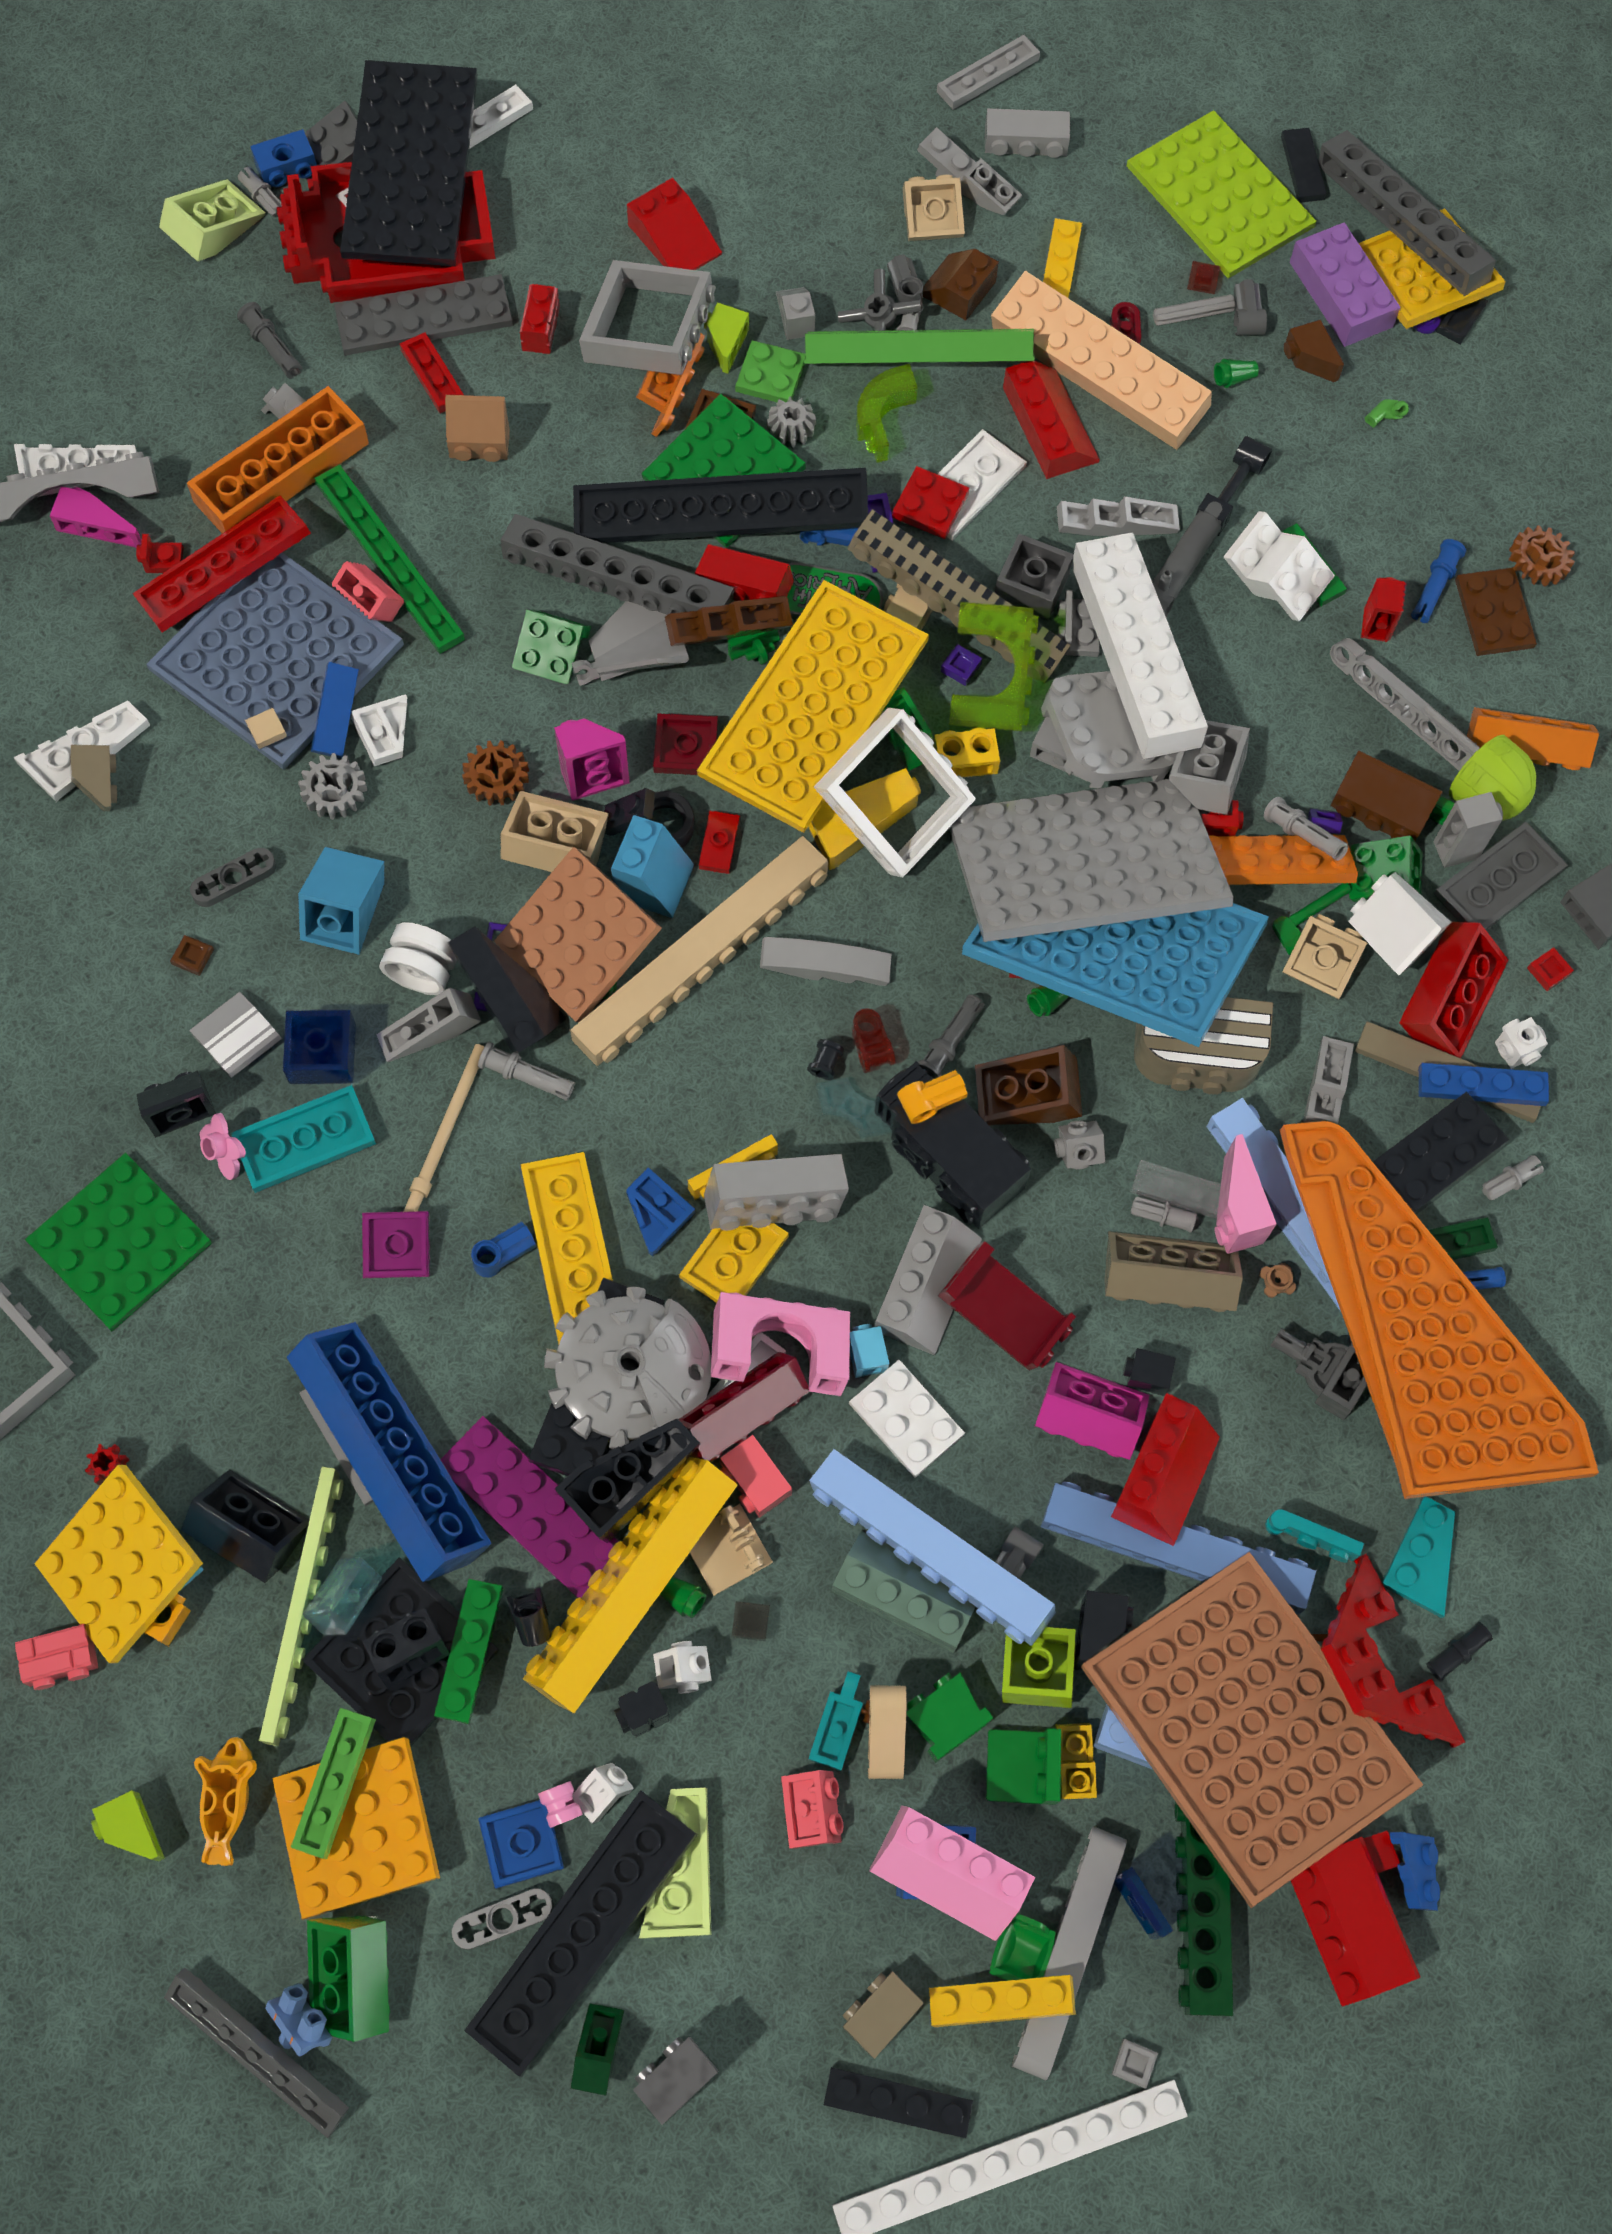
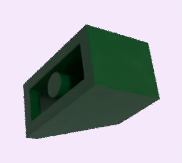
M589 2003L575 2055L571 2089L607 2095L624 2010Z

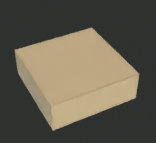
M273 708L245 720L259 749L287 737Z

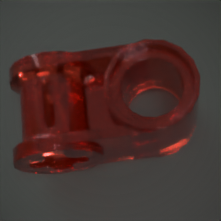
M869 1008L858 1011L853 1019L852 1036L864 1073H869L871 1068L881 1065H895L896 1059L893 1047L886 1035L880 1015L875 1010ZM868 1022L873 1025L874 1029L866 1032L861 1030L858 1025Z

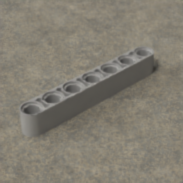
M1094 1826L1088 1836V1839H1090L1088 1847L1085 1846L1077 1869V1873H1079L1077 1880L1073 1881L1065 1904L1067 1910L1065 1915L1062 1914L1056 1931L1055 1945L1044 1977L1071 1975L1073 1977L1074 1999L1076 1998L1127 1843V1839ZM1070 2015L1027 2019L1017 2046L1020 2049L1018 2055H1014L1012 2067L1046 2081L1052 2070Z

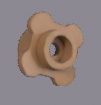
M1282 1263L1271 1268L1265 1266L1261 1269L1260 1277L1264 1279L1266 1286L1264 1293L1268 1297L1274 1298L1280 1293L1290 1295L1296 1290V1284L1293 1282V1274L1291 1272L1292 1269L1288 1264ZM1275 1278H1280L1281 1282L1276 1283Z

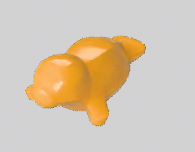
M239 1737L230 1738L213 1760L199 1756L194 1761V1766L203 1782L200 1799V1823L206 1844L201 1862L208 1865H233L234 1859L230 1841L244 1818L249 1800L248 1780L257 1769L252 1752L246 1746L244 1740Z

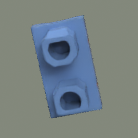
M299 1983L285 1988L280 1997L269 2000L265 2009L281 2031L279 2042L283 2048H293L298 2056H302L315 2047L328 2046L332 2036L325 2028L326 2017L321 2010L310 2007L306 2001L308 1992Z

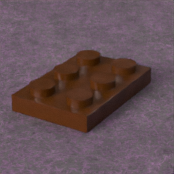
M1514 567L1460 574L1455 579L1477 656L1533 649L1537 644L1517 575L1513 569Z

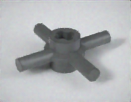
M876 269L874 270V294L866 299L864 308L838 311L839 323L865 320L868 325L875 328V331L886 330L893 325L896 315L923 311V304L921 299L895 303L890 296L885 295V270Z

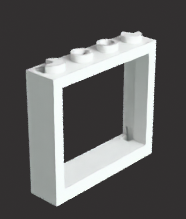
M887 708L821 778L814 788L886 872L903 878L976 798L966 786L968 782L953 772L950 760L934 749V742L930 736L915 726V718L908 716L904 709ZM892 728H894L950 795L944 804L898 853L839 786Z

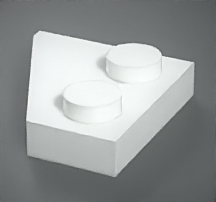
M406 694L351 711V719L374 766L403 757L407 709Z

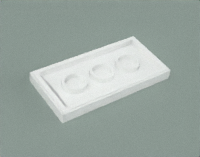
M983 429L938 473L940 476L970 488L969 495L947 535L952 541L1027 465V461Z

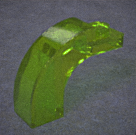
M910 364L894 367L880 373L867 384L860 395L857 405L856 436L858 441L866 440L867 450L869 454L874 453L877 463L887 461L889 453V442L881 421L882 418L895 408L916 403L918 387Z

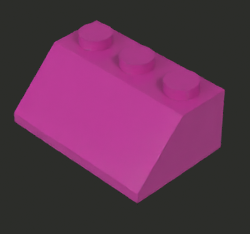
M584 718L577 721L568 720L560 726L554 727L560 769L572 801L630 783L626 741L623 735Z
M1056 1362L1035 1426L1042 1428L1049 1434H1059L1070 1438L1080 1445L1092 1446L1106 1451V1453L1113 1457H1123L1130 1460L1143 1428L1150 1395Z

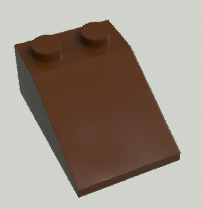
M1065 1045L975 1065L979 1116L988 1125L1055 1123L1082 1117L1077 1058Z

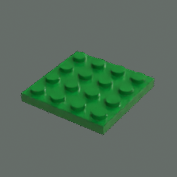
M720 393L641 474L645 481L800 472L806 469V464ZM740 535L712 537L727 548Z
M126 1152L25 1239L111 1332L212 1244L211 1240Z

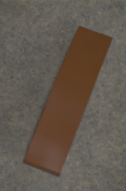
M787 596L733 601L729 605L701 607L697 611L670 613L665 616L671 646L723 640L793 626Z

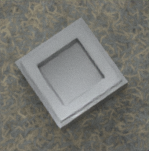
M1123 2039L1111 2075L1146 2089L1158 2053Z

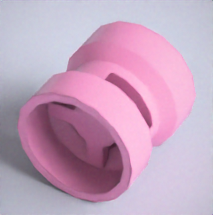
M571 1781L538 1793L541 1804L545 1805L548 1810L546 1819L550 1828L583 1815L580 1805L573 1800L574 1788Z

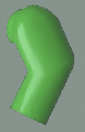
M1385 399L1365 416V422L1374 428L1383 419H1401L1407 415L1409 406L1403 400Z

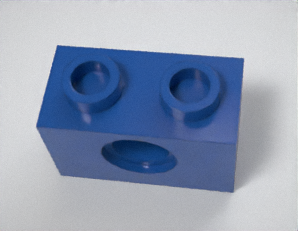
M303 129L250 146L254 163L262 181L268 183L271 187L284 185L288 182L287 175L298 174L299 178H308L312 175L311 166H317L314 153Z

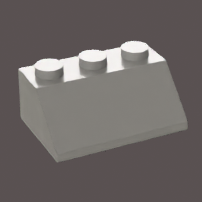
M1206 720L1208 728L1202 747L1178 752L1169 775V780L1196 809L1227 815L1247 756L1250 728Z

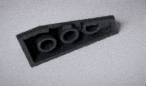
M476 926L447 942L512 1052L519 1053L547 1036L566 1020L558 1004L549 996L547 989Z
M674 1419L641 1435L640 1438L622 1447L618 1446L593 1461L589 1460L579 1465L555 1490L595 1535L608 1543L641 1511L701 1443L678 1419Z

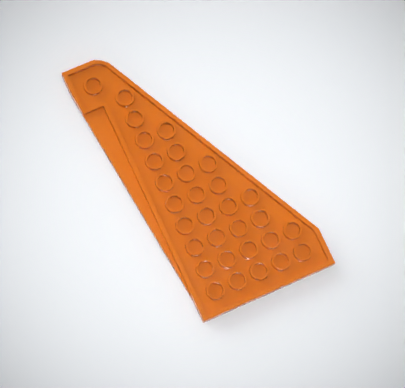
M1329 1121L1283 1125L1280 1133L1287 1161L1393 1456L1404 1499L1580 1479L1597 1475L1599 1471L1584 1420L1350 1133L1340 1125Z

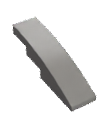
M1124 496L1120 503L1092 499L1088 505L1061 501L1057 506L1059 532L1116 536L1132 532L1134 535L1178 533L1180 530L1178 508L1175 504Z
M764 937L762 939L760 968L809 980L819 981L823 977L844 983H853L855 980L886 986L890 982L892 954L830 942Z
M1323 1036L1302 1123L1329 1121L1338 1124L1342 1099L1347 1088L1354 1044Z

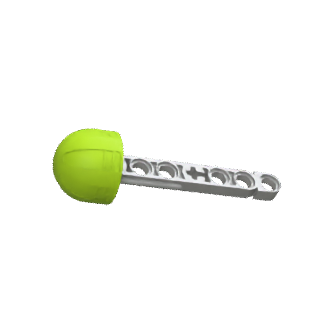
M1345 638L1331 647V659L1346 675H1351L1360 687L1459 770L1449 789V796L1452 799L1458 801L1492 792L1495 802H1498L1502 807V821L1515 817L1529 805L1536 790L1535 767L1530 757L1505 735L1496 736L1480 748L1373 656L1366 655V650L1354 640ZM1342 647L1347 650L1349 660L1343 656ZM1363 665L1369 669L1371 678L1365 675ZM1384 684H1387L1391 688L1393 694L1392 696L1388 695L1384 688ZM1428 721L1432 722L1435 726L1436 734L1429 729ZM1450 740L1457 744L1459 752H1455L1452 749Z

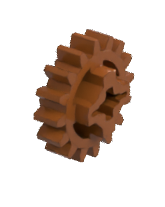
M1537 525L1534 531L1527 527L1523 533L1519 532L1509 548V551L1512 552L1509 561L1516 562L1513 569L1514 571L1521 570L1523 572L1522 579L1529 576L1532 578L1531 582L1533 585L1540 580L1542 585L1546 587L1550 581L1557 585L1560 579L1564 580L1571 571V567L1574 565L1575 561L1571 558L1575 553L1572 550H1567L1570 542H1562L1560 540L1562 537L1561 533L1555 536L1552 534V528L1549 527L1544 532Z
M501 740L498 746H493L491 741H487V748L485 749L477 745V754L468 753L469 763H463L462 765L465 773L462 776L464 784H467L468 793H475L478 802L483 800L484 797L487 798L488 805L490 806L494 800H499V803L504 805V798L506 797L515 801V792L525 791L523 783H529L527 773L529 772L528 762H524L523 752L516 753V748L513 744L505 748L504 742ZM493 766H496L497 771H499L498 779L493 774Z

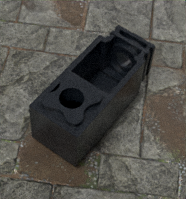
M916 1061L909 1068H905L896 1074L880 1090L875 1099L874 1113L890 1127L889 1129L892 1131L891 1139L893 1140L891 1144L896 1152L908 1160L923 1179L926 1180L928 1177L937 1186L935 1187L937 1194L955 1209L966 1224L971 1225L973 1223L980 1229L1025 1189L1031 1172L1030 1163L1021 1152L1008 1142L1000 1130L997 1128L992 1129L964 1099L937 1110L935 1115L921 1123L911 1124L897 1096L898 1091L913 1082L923 1081V1083L934 1079Z

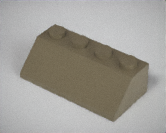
M1108 1232L1105 1269L1106 1296L1120 1301L1134 1299L1143 1300L1149 1304L1169 1303L1177 1304L1183 1308H1193L1194 1306L1210 1308L1216 1312H1224L1226 1310L1237 1311L1243 1279L1238 1251L1227 1254L1224 1245L1221 1246L1215 1243Z

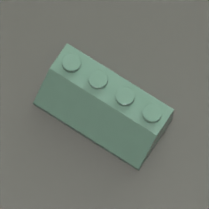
M861 1531L832 1585L831 1592L954 1653L976 1606L969 1601L965 1604L959 1602L949 1594L950 1588L940 1581L934 1584L920 1572L922 1568L914 1562H911L909 1565L904 1563L893 1553L895 1549L884 1542L883 1545H880L865 1532Z

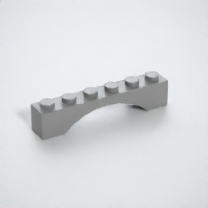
M143 452L126 454V460L114 462V458L109 457L95 460L96 466L85 467L84 463L66 465L67 471L55 473L54 468L37 470V476L25 478L24 473L6 476L7 482L0 483V522L13 520L21 509L34 498L49 490L66 485L88 484L102 486L128 498L158 494L160 492L152 458L149 456L144 457Z

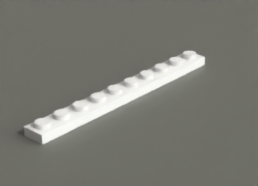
M1170 2080L836 2203L832 2207L841 2234H872L1188 2116L1175 2080Z

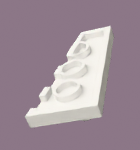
M14 444L19 474L24 473L25 478L37 476L36 471L41 469L54 468L55 473L67 471L66 465L84 463L85 467L96 466L95 460L113 457L114 462L126 460V454L137 452L135 445H96L95 448H82L81 445L69 444L68 448H53L51 444H39V448L25 447V444ZM77 484V485H66V486H63V487H68V488H73V487L85 488V487H90V486H95V485ZM60 487L49 490L40 496L58 493Z
M126 701L92 718L91 723L81 728L76 726L66 731L67 735L53 742L48 740L38 745L39 749L27 755L22 753L14 757V759L57 802L76 786L71 781V745H109L110 754H116L147 729L150 724L129 701Z

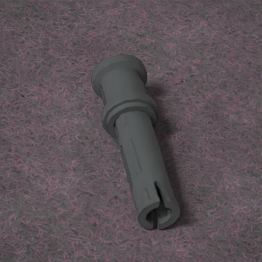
M249 302L243 305L237 313V319L248 327L253 340L263 344L287 378L292 379L300 374V370H303L302 365L277 336L273 322L264 317L259 304Z
M971 994L966 997L943 1034L931 1041L929 1044L930 1050L923 1060L918 1061L920 1067L925 1069L930 1077L934 1079L940 1077L941 1071L947 1062L955 1058V1049L958 1043L964 1037L977 1015L985 1007L984 1003H981L982 1000Z

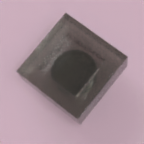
M736 1601L732 1638L766 1642L770 1605Z

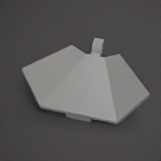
M625 601L589 640L595 662L590 663L587 660H578L572 662L575 673L582 669L587 670L585 674L576 675L581 686L597 678H601V681L633 670L686 663L689 657L685 645H670L665 621L667 614L650 611L641 605Z

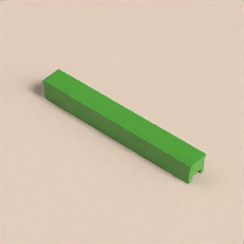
M1034 328L808 331V333H805L806 358L804 359V364L1034 361Z

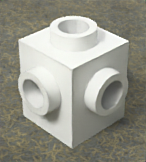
M1532 1017L1522 1022L1519 1019H1515L1502 1027L1503 1032L1495 1044L1500 1055L1506 1060L1511 1069L1520 1064L1528 1066L1542 1057L1540 1053L1548 1043L1545 1032L1539 1025L1535 1024Z
M682 1641L671 1644V1649L653 1654L659 1689L678 1688L679 1694L691 1693L699 1690V1684L712 1681L707 1646H692V1641Z

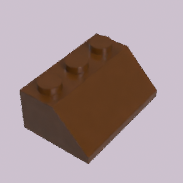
M1358 751L1330 806L1335 808L1344 817H1354L1362 821L1370 830H1380L1390 835L1391 838L1411 836L1416 842L1443 791Z

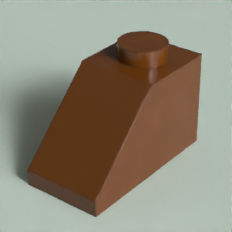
M1321 319L1289 329L1286 342L1284 343V353L1288 359H1292L1295 367L1331 382L1339 381L1344 363Z

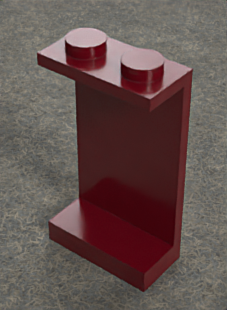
M984 1241L974 1248L939 1293L938 1297L1030 1371L1038 1366L1043 1368L1053 1357L1054 1352L1051 1349L1056 1342L1062 1343L1072 1332L1073 1327L1070 1324L1076 1316L1072 1312L1064 1316L995 1260L991 1256L995 1249Z

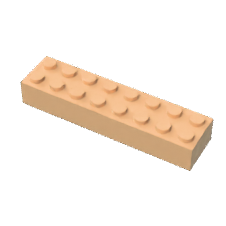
M1024 271L991 315L993 329L1034 328L1035 358L1056 369L1058 373L1176 450L1183 444L1211 407V390L1027 271Z

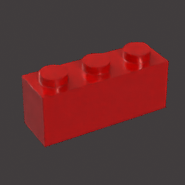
M710 544L707 545L695 571V575L733 587L734 601L788 596L794 583L790 565L787 563Z

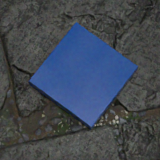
M540 1800L478 1818L495 1889L564 1869L554 1827H549L546 1819L548 1810L545 1805L541 1804Z

